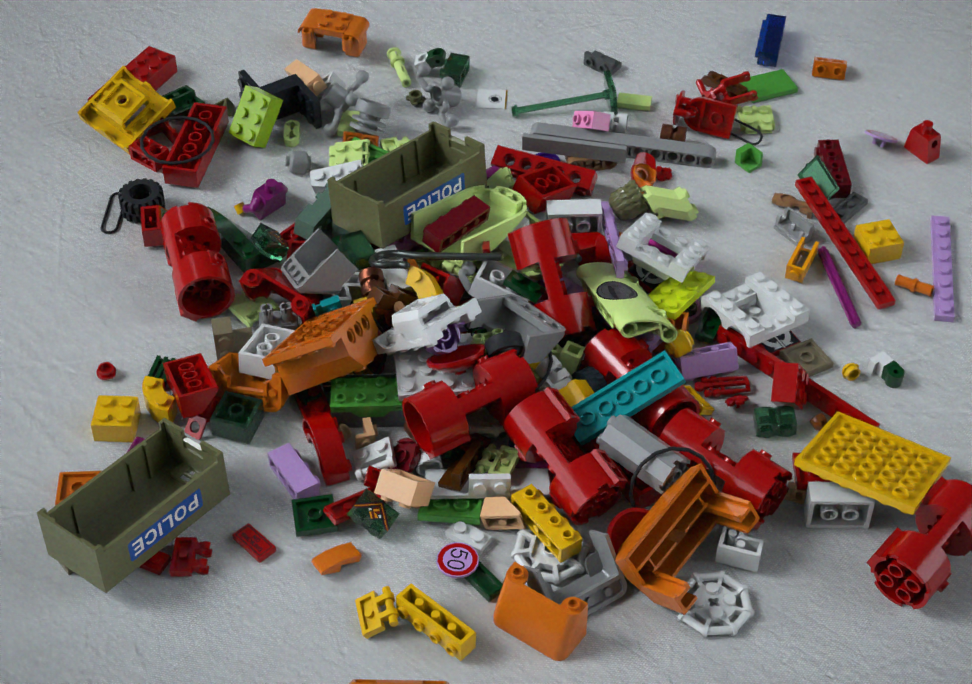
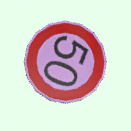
M865 130L867 135L874 137L872 144H876L877 139L882 140L880 147H884L886 141L891 143H897L898 141L890 135L874 130Z
M454 542L440 549L437 554L436 564L439 571L445 576L464 578L475 572L479 564V556L471 545Z

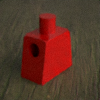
M925 120L910 130L904 148L924 163L929 164L940 157L941 135L933 129L932 121Z
M571 233L573 241L577 240L580 251L576 253L582 256V261L578 265L596 262V238L601 233Z

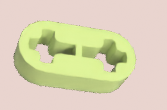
M289 120L284 125L283 136L286 146L295 147L299 144L300 123L296 120Z

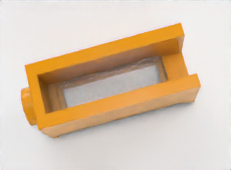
M801 237L787 264L785 278L799 283H803L814 258L817 256L819 242L815 241L811 250L804 248L805 237Z

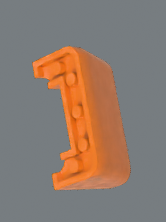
M229 352L209 366V370L219 389L215 395L219 397L218 405L277 412L283 408L289 397L280 373L275 372L272 374L271 380L239 373L238 353Z
M514 562L507 570L493 616L494 624L555 661L565 660L586 635L588 603L577 597H568L559 605L524 585L528 580V571L522 565Z

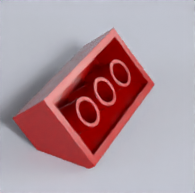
M198 353L163 363L167 384L173 397H175L182 417L193 418L203 413L219 389L202 354Z

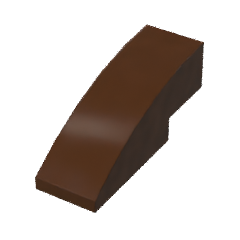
M391 284L388 290L374 285L367 296V299L375 298L377 303L375 307L385 310H393L395 302L401 301L406 307L418 299L417 293Z

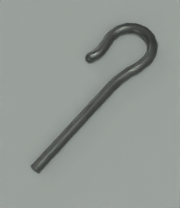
M385 250L370 256L369 264L378 269H409L410 264L405 261L378 260L398 257L416 260L502 261L503 253Z

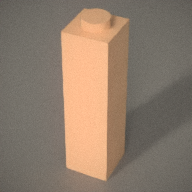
M297 59L284 69L288 76L296 74L316 96L327 88V85L317 72Z

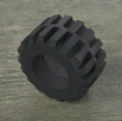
M152 179L131 180L128 184H124L118 193L121 214L127 221H133L136 224L141 223L140 207L159 205L165 208L166 206L162 186Z

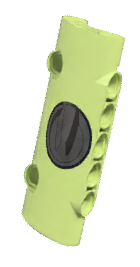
M605 262L587 263L577 268L576 276L581 281L584 292H587L588 296L592 295L595 307L612 328L616 327L622 336L631 338L651 331L666 343L676 339L678 332L667 319L666 311L659 309L640 287L637 277L631 276L628 271H624V278H617L613 264Z

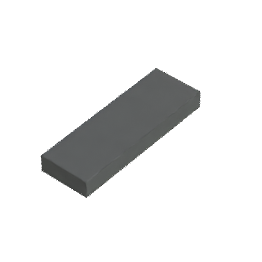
M852 192L834 210L845 224L867 205L868 199L856 192Z

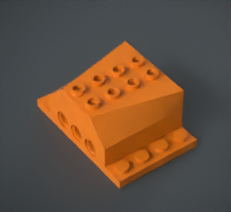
M372 297L309 318L262 359L265 367L272 364L274 367H277L289 395L328 382L337 377H344L352 371L360 372L366 369V365L373 362V358L378 354L372 341L378 337V327L371 313V309L377 304L375 298Z

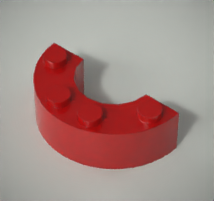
M326 412L304 418L302 421L303 431L308 443L312 442L314 445L320 472L326 486L350 480L349 471H352L350 460L346 459L342 444L345 443L342 431L338 432L337 430L339 427L336 417H331Z

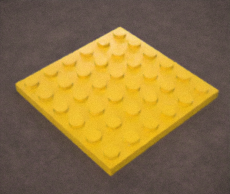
M837 411L796 457L794 465L805 472L814 473L824 480L833 481L843 488L859 492L864 497L878 500L883 505L897 508L902 513L914 515L927 492L938 481L950 464L952 457Z

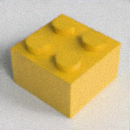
M890 219L856 225L853 238L871 264L901 259L904 242Z
M98 395L91 421L94 441L133 442L141 415L138 397Z

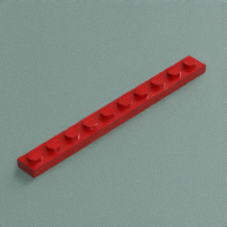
M812 176L796 180V188L876 308L879 310L894 306L895 298Z
M722 324L719 326L715 339L716 342L719 344L731 342L737 348V356L773 379L775 362L784 361L759 345L748 348L742 334L731 327L726 330L722 327ZM809 378L808 385H805L804 391L807 394V401L830 417H833L838 411L879 428L880 423Z

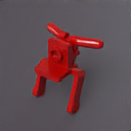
M748 71L722 79L718 87L715 89L712 87L708 91L701 79L696 80V85L702 97L734 105L758 99L756 90L730 97L726 90L728 86L750 81L751 78Z

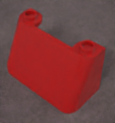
M272 268L249 269L239 280L246 298L253 302L258 297L268 299L272 292L290 301L292 311L302 320L301 325L309 318L316 316L312 304L318 305L321 304L320 301L324 300L319 294L299 293L285 275Z

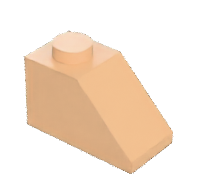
M485 497L480 514L485 530L526 528L520 511L506 497Z

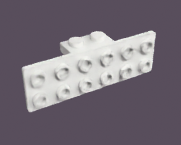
M515 468L512 475L510 473L488 474L487 471L483 474H474L473 472L469 474V479L461 491L438 487V481L447 469L425 470V479L435 482L431 499H479L496 496L511 498L512 494L530 484H533L537 490H541L545 498L551 497L549 494L550 482L547 468Z

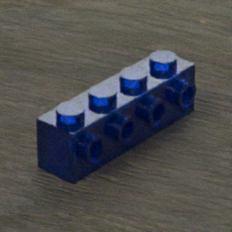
M767 14L766 20L762 21L755 51L758 65L777 66L786 16Z

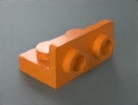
M814 57L812 76L844 80L847 61Z

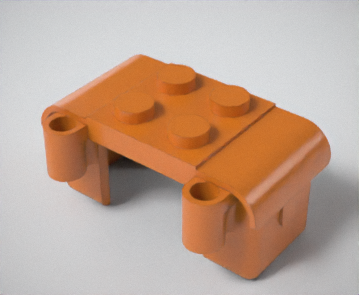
M312 8L298 28V33L300 31L302 33L303 47L316 49L315 36L323 38L324 35L342 38V50L345 54L359 57L367 44L366 31L370 24L366 18L354 14L332 11L330 9Z

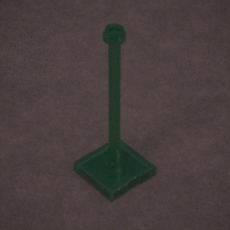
M610 70L603 71L605 88L603 92L517 107L516 104L511 107L512 116L519 117L521 113L598 99L606 100L609 111L617 115V94Z

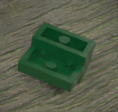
M187 85L162 95V97L168 100L171 98L176 106L167 118L188 116L194 102L205 104L203 100L196 96L195 90Z

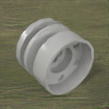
M358 97L355 109L360 111L361 115L353 114L352 118L359 122L351 121L349 126L364 134L383 136L384 131L378 129V127L386 128V125L380 122V119H389L392 108L373 100Z

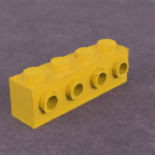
M530 484L511 495V503L520 511L525 524L560 563L581 552L583 541L581 534L574 530L568 520L557 512L554 504L549 503L545 499L541 490H537L533 484Z
M412 583L396 596V608L399 616L412 623L417 631H422L429 636L433 643L442 646L450 656H455L462 661L476 648V632Z

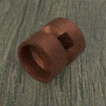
M663 123L660 139L685 142L687 127L677 126L674 128L673 125Z
M369 267L360 271L358 277L362 297H367L374 285L386 289L381 269Z

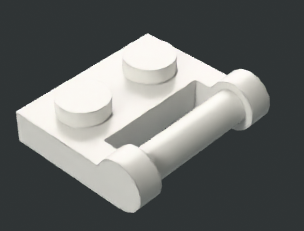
M389 436L352 452L356 469L355 475L358 481L365 479L369 465L380 470L397 466L393 443Z

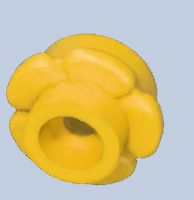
M846 364L842 369L843 378H847L849 381L857 379L860 375L858 364Z

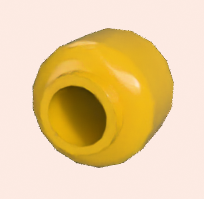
M677 330L676 339L664 345V349L669 356L673 355L675 358H679L692 351L694 340L688 331Z

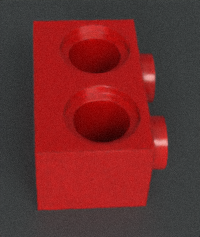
M145 136L143 143L147 153L158 160L166 161L169 149ZM140 138L129 145L132 160L154 172L159 171L164 164L157 163L146 157L140 149Z

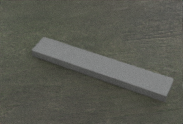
M523 133L522 150L620 163H625L627 146L528 133Z

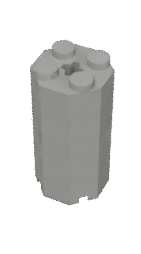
M621 414L617 417L613 415L609 418L606 429L596 440L599 449L604 450L610 458L633 474L639 464L652 453L671 447L630 417ZM678 451L665 452L656 455L643 465L637 477L660 494H663L673 482L689 469L686 464H690L691 460Z

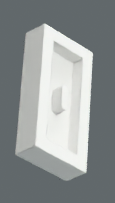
M461 521L452 523L445 531L446 537L455 542L471 545L479 555L492 542L491 535Z

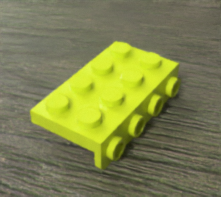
M689 271L682 283L669 277L661 282L648 296L659 309L666 311L667 318L676 320L715 283V276L704 272Z

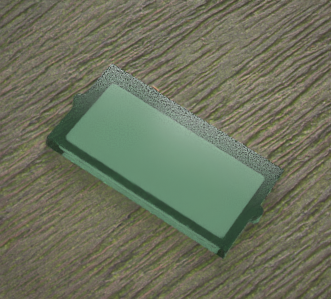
M816 155L809 163H806V166L797 174L800 179L812 176L827 200H831V197L840 189L819 155Z

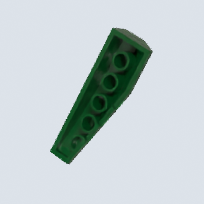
M208 206L216 221L221 239V248L243 273L249 269H263L278 262V258L259 238Z

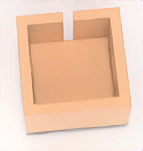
M381 469L374 493L381 495L380 499L384 501L399 502V506L411 509L413 507L420 509V506L429 505L435 482L400 469Z

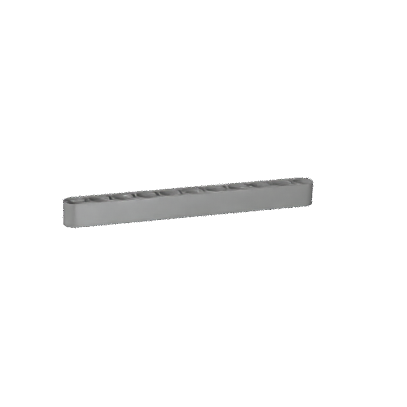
M541 122L534 123L530 134L624 145L627 146L626 157L636 158L638 153L646 152L651 154L655 161L702 168L714 166L716 158L715 147L705 144Z

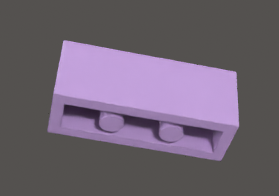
M731 342L695 348L690 353L676 358V367L685 381H692L702 376L708 378L718 373L729 374L734 370H739L737 348Z
M290 443L268 452L270 468L293 499L320 496L319 487L321 483L316 475L313 476L308 463L302 461L299 451L293 449Z

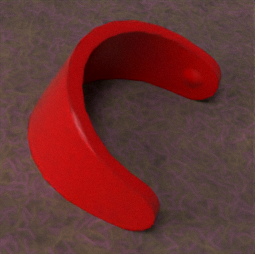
M602 234L598 235L596 238V262L612 264L606 238Z

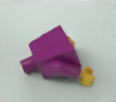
M267 179L266 183L255 189L250 204L244 205L241 202L235 205L234 208L238 215L243 212L253 213L261 221L286 204L288 188L282 182H277L275 179Z

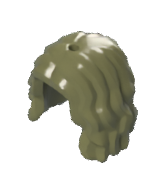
M630 180L624 187H620L610 194L609 205L613 209L615 216L621 220L636 218L638 215L649 210L640 192V187L636 184L635 180Z

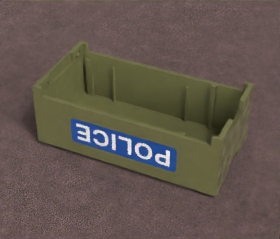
M434 121L429 123L428 131L337 181L334 176L327 179L333 223L382 249L411 233V213L469 187L485 185V188H487L484 143L468 136L464 137L465 141L452 136L450 128Z
M166 418L158 422L159 429L51 510L47 512L45 508H42L37 512L48 555L105 593L110 591L230 495L223 452L203 440L199 444L185 436L183 428ZM191 471L195 472L193 476L189 474ZM184 475L191 480L187 482L180 477Z

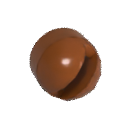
M823 413L817 414L810 420L812 427L818 431L828 422Z

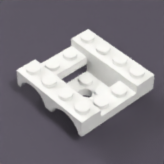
M645 213L621 234L616 247L632 255L633 263L664 280L672 277L682 283L689 271L693 272L699 261L705 259L710 247L704 241L696 240L695 238L688 243L686 239L671 234L665 228H660L659 226L662 221L656 215ZM652 239L678 253L675 258L671 255H665L658 248L649 246L648 243Z
M761 272L746 277L745 284L721 294L715 290L701 296L700 309L705 310L708 307L714 309L720 317L722 327L726 330L731 327L742 334L748 348L808 322L810 309ZM756 299L755 306L743 311L738 308Z
M445 294L417 299L392 315L393 327L372 341L378 354L387 353V355H391L397 351L403 353L411 348L418 350L424 346L430 348L437 345V340L444 337L442 331L448 328V324H460L462 321L465 323L472 322L476 319L475 316L482 311L476 298H472L467 303L455 307Z

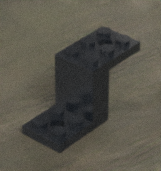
M245 70L238 71L239 79L237 81L240 87V99L246 85L258 87L283 100L276 120L300 112L315 129L322 127L320 100L296 74L259 87Z

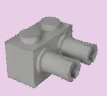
M285 302L281 303L279 306L280 311H273V307L269 303H267L268 308H266L265 304H262L260 306L261 312H259V327L261 324L296 330L299 327L298 315L292 311L290 302H286L287 307H285Z

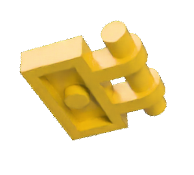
M389 586L383 587V594L379 596L373 590L355 599L362 635L366 639L386 630L384 624L386 621H389L391 627L398 625L399 613L394 606L395 596ZM385 605L386 610L382 612L381 606Z

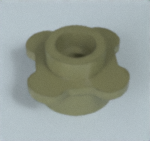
M412 90L406 96V100L410 101L411 105H418L426 100L425 97H422V92L419 90Z

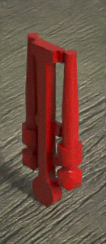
M747 376L702 377L701 382L694 384V389L698 392L709 389L704 392L706 398L751 392ZM733 386H745V387H746V388H743V389H725V387H733Z

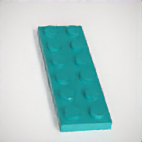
M664 350L571 407L580 418L576 423L577 429L574 436L581 446L602 434L611 416L617 417L621 414L631 417L686 383L667 352Z

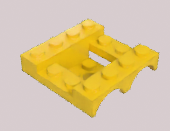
M122 66L77 114L83 122L130 155L129 145L140 138L145 129L157 122L161 117L165 119L176 106L171 98L168 100L162 97L148 82H141L125 66ZM121 99H127L123 104L118 103ZM144 104L146 107L126 127L125 123Z

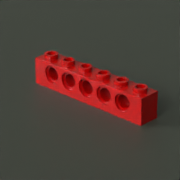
M497 145L491 161V166H497L502 169L504 167L510 168L513 178L516 179L518 175L554 164L570 180L580 179L579 182L575 183L577 187L574 191L580 196H591L598 178L595 170ZM514 161L513 165H507L509 162ZM531 166L528 170H524V167Z

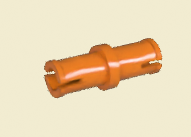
M898 274L895 280L896 286L909 289L913 293L918 292L931 297L934 291V285L920 282L917 278L911 279Z

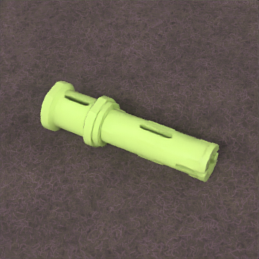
M398 47L390 48L387 51V57L391 60L390 64L395 68L402 86L409 87L411 79L404 66L405 60L401 56V50Z

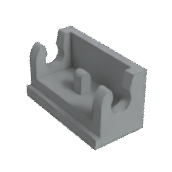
M787 207L783 217L780 213L777 215L774 229L797 246L801 237H805L804 244L812 240L814 225L792 208Z

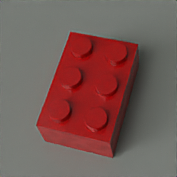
M550 164L518 175L512 190L520 193L525 198L528 209L537 214L546 210V200H570L577 185L554 164Z

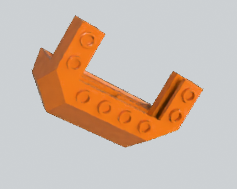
M702 463L688 469L666 489L619 547L615 562L625 577L651 601L685 615L698 598L693 594L687 593L691 587L686 581L675 578L677 573L716 524L748 534L760 517L750 501L719 492Z

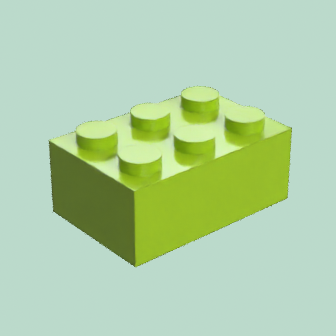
M246 85L228 133L253 147L266 148L283 100L258 87Z

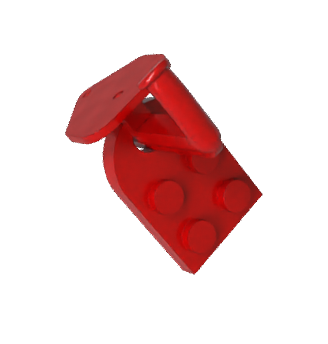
M684 90L680 92V95H676L673 125H676L679 118L683 117L687 126L695 131L725 139L730 138L738 105L707 97L691 99L685 97Z

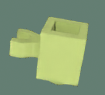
M568 340L564 348L557 344L551 352L552 355L559 359L562 368H566L572 375L581 365L585 347Z

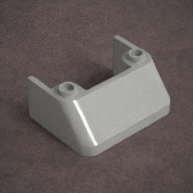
M319 228L281 267V271L293 287L303 294H336L358 269Z
M513 294L477 299L482 312L475 316L476 319L467 324L469 329L483 326L487 329V332H491L496 328L503 329V332H519L524 343L520 358L524 357L528 364L543 361L563 338L566 330L564 326L532 304Z
M595 530L588 531L595 551L590 553L585 559L586 575L553 592L551 585L544 581L540 570L524 565L523 567L528 571V587L559 605L568 597L580 598L588 603V615L622 597L626 593L627 583L622 571L615 562L616 553L609 534Z

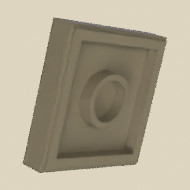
M812 338L780 350L779 356L785 363H799L806 370L809 377L833 368L834 364Z

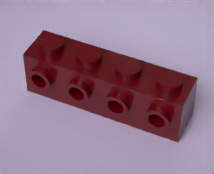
M839 139L818 140L817 147L814 148V157L817 158L836 188L828 199L847 198L850 195L852 183Z
M475 195L465 199L456 208L453 207L447 214L440 216L432 224H428L423 230L422 242L435 252H442L486 222L489 217L490 206Z

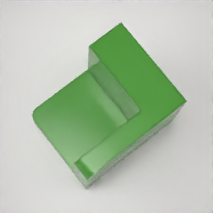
M750 143L736 149L735 163L748 173L762 166L763 153Z

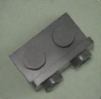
M596 50L592 53L589 51L584 52V65L609 77L622 66V62Z

